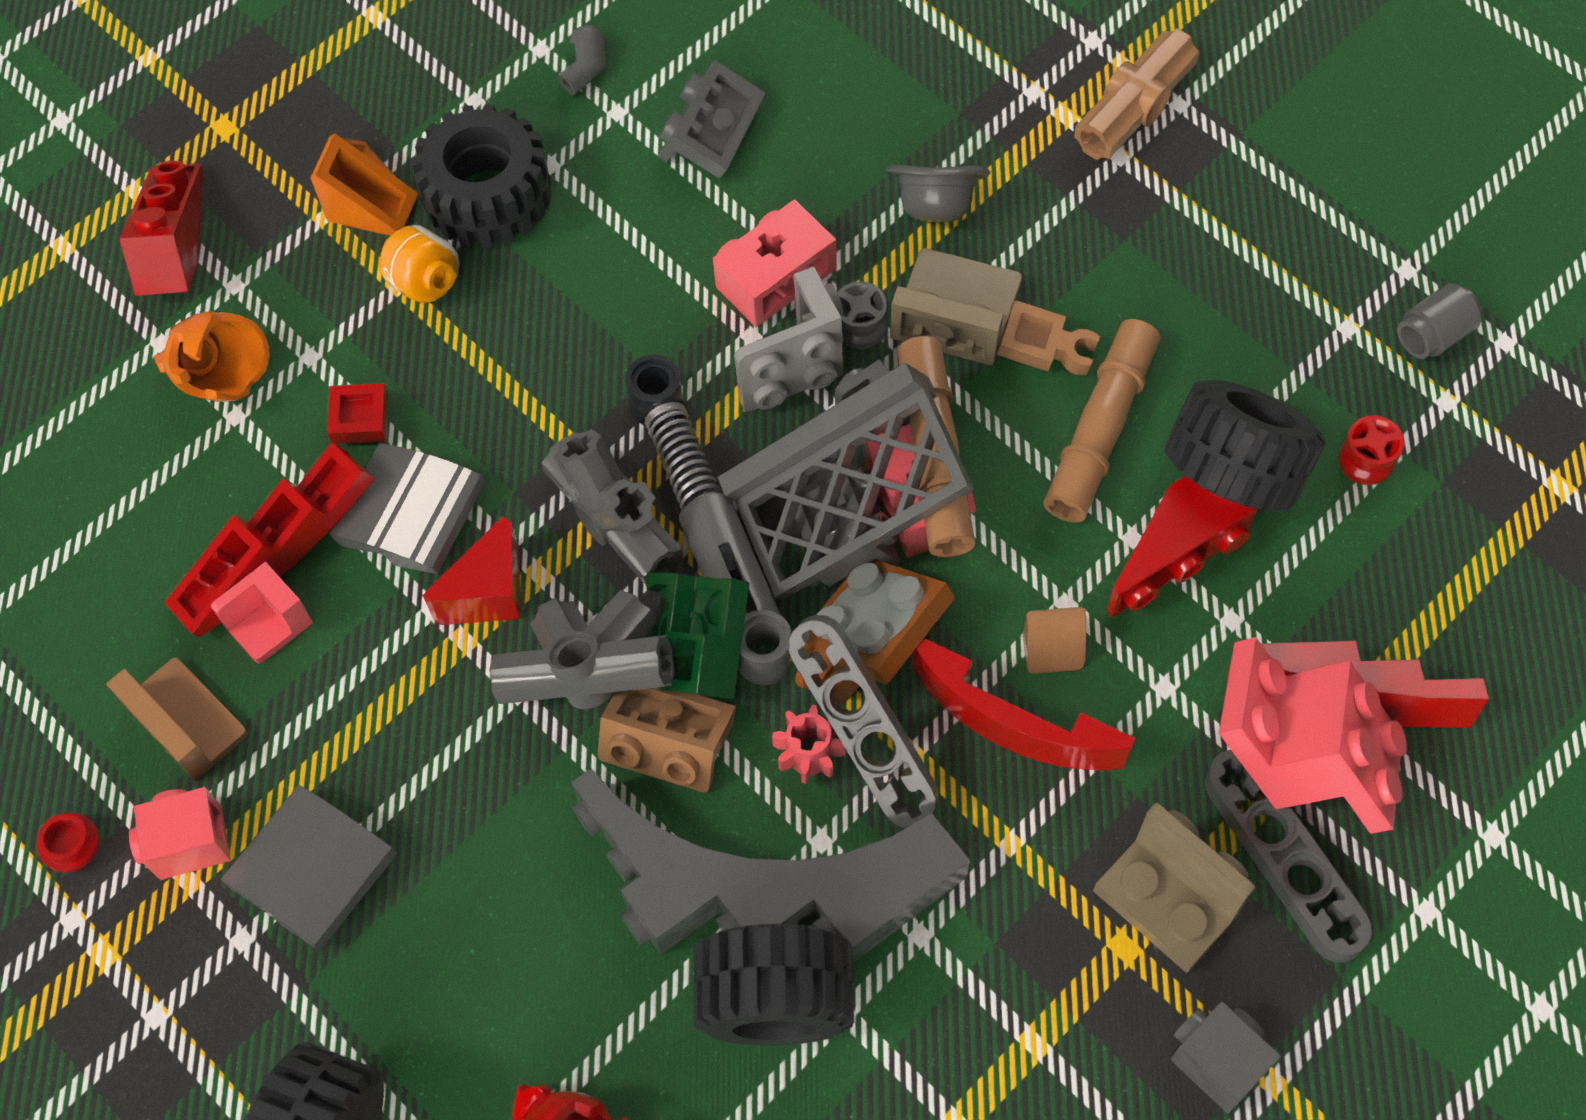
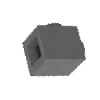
M1221 1002L1208 1016L1198 1008L1173 1035L1182 1044L1171 1058V1061L1227 1114L1235 1108L1281 1057L1278 1052L1262 1039L1264 1036L1263 1029L1248 1013L1239 1008H1235L1232 1011L1224 1002Z

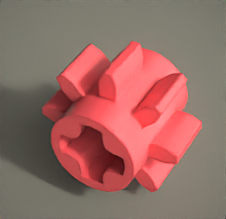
M816 705L811 706L809 713H803L798 716L791 711H787L785 713L787 731H777L772 734L773 747L786 750L778 758L780 771L782 772L793 767V769L800 773L801 781L804 784L808 782L810 775H816L821 772L831 778L833 776L831 757L846 756V749L840 739L833 738L837 734L830 722L818 715ZM806 738L817 739L812 750L806 751L801 749L806 743Z

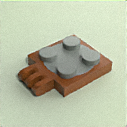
M875 559L870 563H864L855 567L816 615H826L836 620L844 629L872 678L887 685L952 603L955 596L946 582ZM812 630L807 631L810 639L805 643L804 649L808 654L818 651L828 665L825 671L819 674L823 681L836 669L848 666L843 658L835 666L832 665L826 655V648L832 642L827 634L817 637ZM797 671L795 676L797 686L810 690L800 672ZM852 680L837 682L832 689L834 701L838 703L847 702L860 685Z

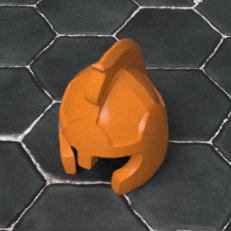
M211 311L192 315L173 326L170 330L171 334L166 342L165 350L153 356L160 372H166L171 382L181 391L191 396L216 402L239 400L249 395L251 386L266 372L270 357L267 338L253 320L233 313Z

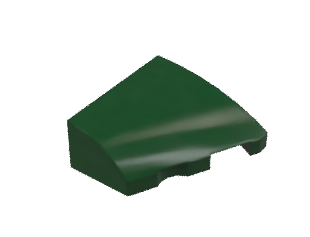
M647 572L646 588L650 591L659 592L662 611L661 618L656 620L657 623L652 628L654 637L667 636L672 646L675 669L672 685L661 687L662 690L734 699L750 582L731 578L693 577L676 573Z

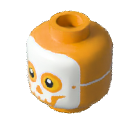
M410 225L394 232L386 240L381 251L379 266L383 278L390 286L411 300L419 303H428L441 298L452 288L458 276L459 258L457 251L448 241L425 227Z

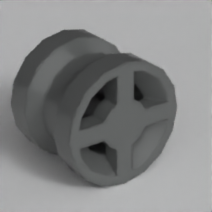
M868 282L847 284L837 292L843 308V314L840 315L844 338L842 344L855 350H865L874 347L883 339L886 333L887 299L883 291L874 284ZM869 317L868 321L856 322L858 318Z

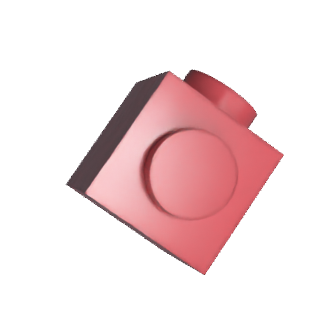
M206 787L191 791L181 789L167 790L155 795L151 802L133 806L137 827L129 830V843L133 857L138 864L143 863L160 880L231 861L222 806Z

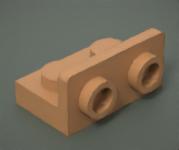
M661 687L615 692L601 716L598 758L603 762L700 792H708L713 780L715 760L734 724L736 706L697 694L662 690Z

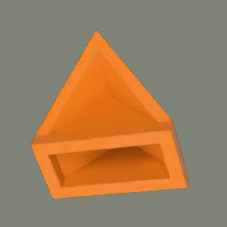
M335 133L329 137L311 176V181L328 222L389 236L405 226L418 195V192L392 173L364 140L341 138Z

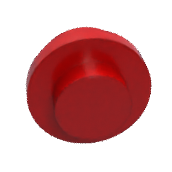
M64 813L53 816L43 824L39 831L37 840L38 855L42 862L54 871L61 873L77 871L90 863L96 855L100 843L98 829L89 818L79 813Z

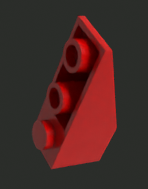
M172 160L162 162L155 167H150L120 236V243L135 296L189 291L198 266L203 180L201 163L184 165L181 161Z
M1187 476L1171 484L1113 588L1107 609L1108 614L1113 618L1127 608H1130L1132 612L1138 611L1152 602L1159 594V588L1174 579L1178 583H1183L1192 578L1204 567L1205 560L1217 552L1221 551L1224 555H1227L1237 550L1251 536L1249 529L1257 509L1224 499L1199 486Z

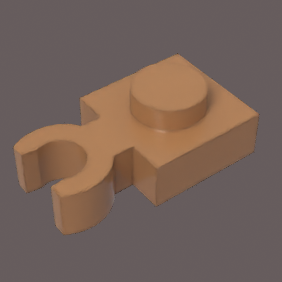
M1015 300L997 355L1047 372L1053 359L1061 361L1062 365L1069 372L1076 375H1087L1093 360L1080 356L1075 349L1084 348L1094 352L1100 336L1088 329H1077L1073 332L1062 330L1066 316Z

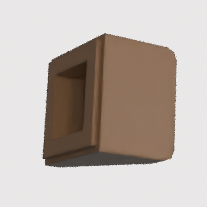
M1072 607L1035 610L1027 613L1022 637L1026 666L1029 673L1041 674L1083 669L1086 660L1085 608Z

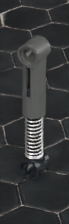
M651 354L642 356L630 365L625 377L632 415L638 423L647 427L650 431L649 435L653 439L656 451L660 455L659 459L663 463V468L667 471L666 475L670 479L673 492L677 495L676 499L680 503L682 511L679 513L678 519L702 576L708 578H737V580L750 582L747 604L751 612L749 614L745 613L738 670L745 679L753 684L763 686L776 684L786 677L793 663L789 653V639L792 634L790 625L779 612L731 499L723 493H718L720 487L715 484L716 478L712 476L713 471L708 468L709 462L705 460V453L701 452L703 447L698 444L699 439L695 436L696 431L694 428H691L692 422L688 420L687 403L682 394L678 367L672 360L662 355ZM652 389L665 390L660 394H646V392ZM762 641L772 642L778 646L775 651L764 655L756 654L750 650L754 644Z

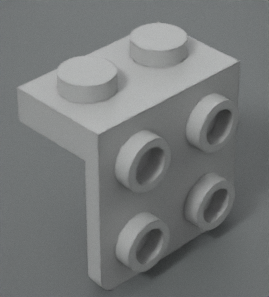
M814 266L794 274L797 325L745 345L734 354L739 398L746 412L758 408L761 410L774 408L781 404L786 397L806 389H821L832 383L837 377L843 375L842 343L844 338L840 316L843 314L842 304L835 287L831 283L824 285Z

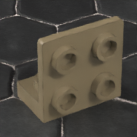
M922 248L918 254L907 288L898 286L892 300L890 339L904 342L919 336L934 337L941 342L943 353L994 366L1006 324L1021 285L1022 275L1009 269Z
M1155 803L1147 812L1135 842L1095 884L1093 891L1182 970L1188 973L1234 922L1255 886L1248 880V873L1243 865L1226 852L1220 851L1217 854L1198 837L1199 832L1186 816L1176 810L1168 812L1160 804Z

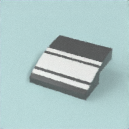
M379 443L366 467V470L375 480L333 527L329 535L341 547L383 554L394 566L438 574L486 480L481 474L447 460L415 450Z

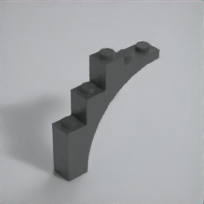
M592 768L572 781L578 803L572 806L576 817L590 836L601 832L612 847L606 853V856L622 880L628 883L635 878L633 882L620 890L628 909L620 915L623 922L640 945L650 940L661 955L721 912L722 915L716 919L721 931L759 924L804 925L810 919L816 917L817 921L812 924V927L830 931L851 942L854 963L965 880L968 874L970 859L932 813L892 837L847 853L803 860L749 859L702 848L658 828L622 802Z

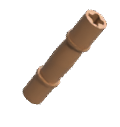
M1128 319L1120 324L1105 361L1100 364L1097 370L1099 380L1082 411L1071 445L1064 447L1061 452V462L1043 501L1045 509L1061 520L1074 523L1085 520L1100 482L1109 471L1110 466L1107 460L1124 428L1135 394L1140 393L1145 386V376L1161 341V335L1158 330L1147 322Z
M930 336L908 339L898 347L899 364L902 365L906 362L929 377L937 394V397L933 400L959 454L958 439L950 409V404L953 401V392L948 385L942 344L937 338ZM921 410L910 415L912 445L919 446L926 426ZM934 442L932 450L940 452L936 443ZM931 458L928 459L921 480V487L918 490L934 493L953 482L945 462ZM969 493L924 518L929 552L932 555L954 557L967 553L974 548L975 538L967 497Z

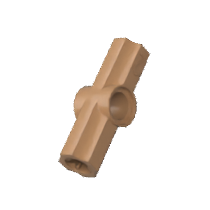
M1177 28L1170 32L1164 30L1133 64L1126 61L1117 68L1105 88L1103 97L1075 127L1074 138L1080 143L1084 153L1096 160L1100 158L1110 159L1141 124L1148 127L1155 122L1165 108L1171 91L1198 61L1200 51L1194 46L1191 36Z

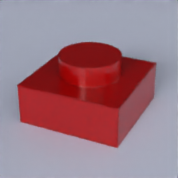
M384 383L330 386L327 434L331 442L344 444L387 441L389 394Z

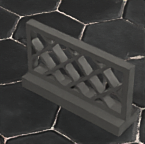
M906 362L718 477L724 495L736 502L774 598L783 601L974 490L933 400L937 397V394L929 377ZM921 410L926 426L919 446L897 441L903 420L916 411ZM885 431L884 436L878 435L881 432ZM866 441L881 444L870 475L849 469L856 447ZM934 442L936 443L940 452L932 450ZM894 448L916 454L906 485L883 479ZM929 458L945 462L953 482L934 493L918 490ZM838 459L836 465L830 464L831 462ZM820 469L833 472L823 503L802 497L809 476ZM846 476L868 482L857 514L836 508ZM791 487L789 493L784 492L786 489ZM880 487L903 493L895 516L884 522L870 518ZM775 496L787 500L776 531L764 528L756 510V507ZM916 497L922 499V500H920L919 502H917V503L914 504V501H915V498H916ZM800 504L820 510L810 542L789 536ZM833 514L854 521L847 544L836 550L823 546ZM867 525L874 527L871 530L865 532ZM768 536L774 537L772 544H770ZM789 542L807 548L800 571L785 579L779 564L786 543ZM820 553L826 554V556L818 560Z

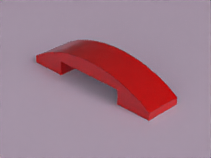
M925 638L914 650L912 668L926 689L950 714L989 741L1021 756L1060 767L1081 770L1124 769L1136 738L1083 713H1080L1071 732L969 684L972 660Z

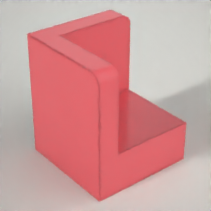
M266 562L211 604V608L224 627L257 664L266 661L313 624L300 599Z

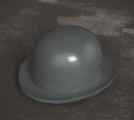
M893 164L885 169L886 173L899 176L903 209L910 217L927 222H952L961 218L971 205L975 182L988 177L991 172L987 167L982 166L930 168Z

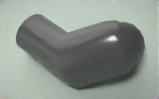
M591 24L578 27L572 32L570 43H575L576 61L558 75L560 85L570 95L577 94L603 72L607 65L605 37L597 27Z

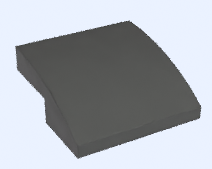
M298 785L220 880L234 892L269 914L281 926L321 951L394 859L397 852L355 820L306 788Z

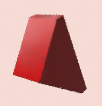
M504 516L423 594L431 616L440 625L521 619L520 547L512 523Z

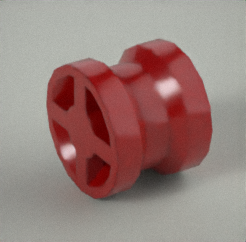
M1368 415L1358 419L1350 427L1346 441L1343 443L1338 456L1339 466L1344 474L1352 481L1363 485H1375L1385 481L1391 475L1405 445L1404 435L1399 426L1390 419L1379 415ZM1366 449L1368 452H1371L1375 456V458L1367 456L1366 454L1362 453L1361 450Z

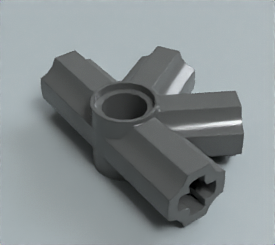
M591 429L583 433H573L553 445L547 457L541 462L543 470L572 502L578 518L590 535L602 546L609 544L645 585L647 572L672 573L675 566L683 558L682 548L652 516L651 507L655 496L645 482L633 483L621 473L602 435Z
M620 590L588 626L574 601L564 602L554 598L538 606V613L535 619L530 622L531 628L542 649L493 655L489 669L492 681L491 691L498 704L566 697L572 706L578 709H590L606 702L614 692L672 685L675 672L672 646L666 635L644 638L656 625L657 621L652 610L645 606L634 594Z

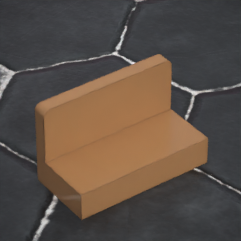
M178 658L169 660L141 685L125 668L106 683L122 704L195 782L248 736L244 726Z

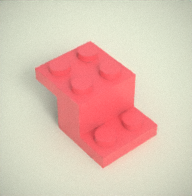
M1257 637L1234 642L1219 734L1273 807L1281 809L1344 796L1370 834L1394 830L1396 803H1400L1402 800V785L1399 778L1400 757L1406 754L1407 744L1400 723L1396 720L1392 721L1381 706L1375 686L1371 682L1364 681L1351 660L1285 675L1280 662L1269 656Z

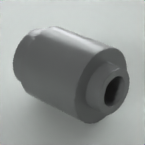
M1452 283L1446 284L1404 314L1403 321L1397 326L1398 338L1407 352L1418 359H1425L1428 356H1439L1480 326V302L1471 290Z

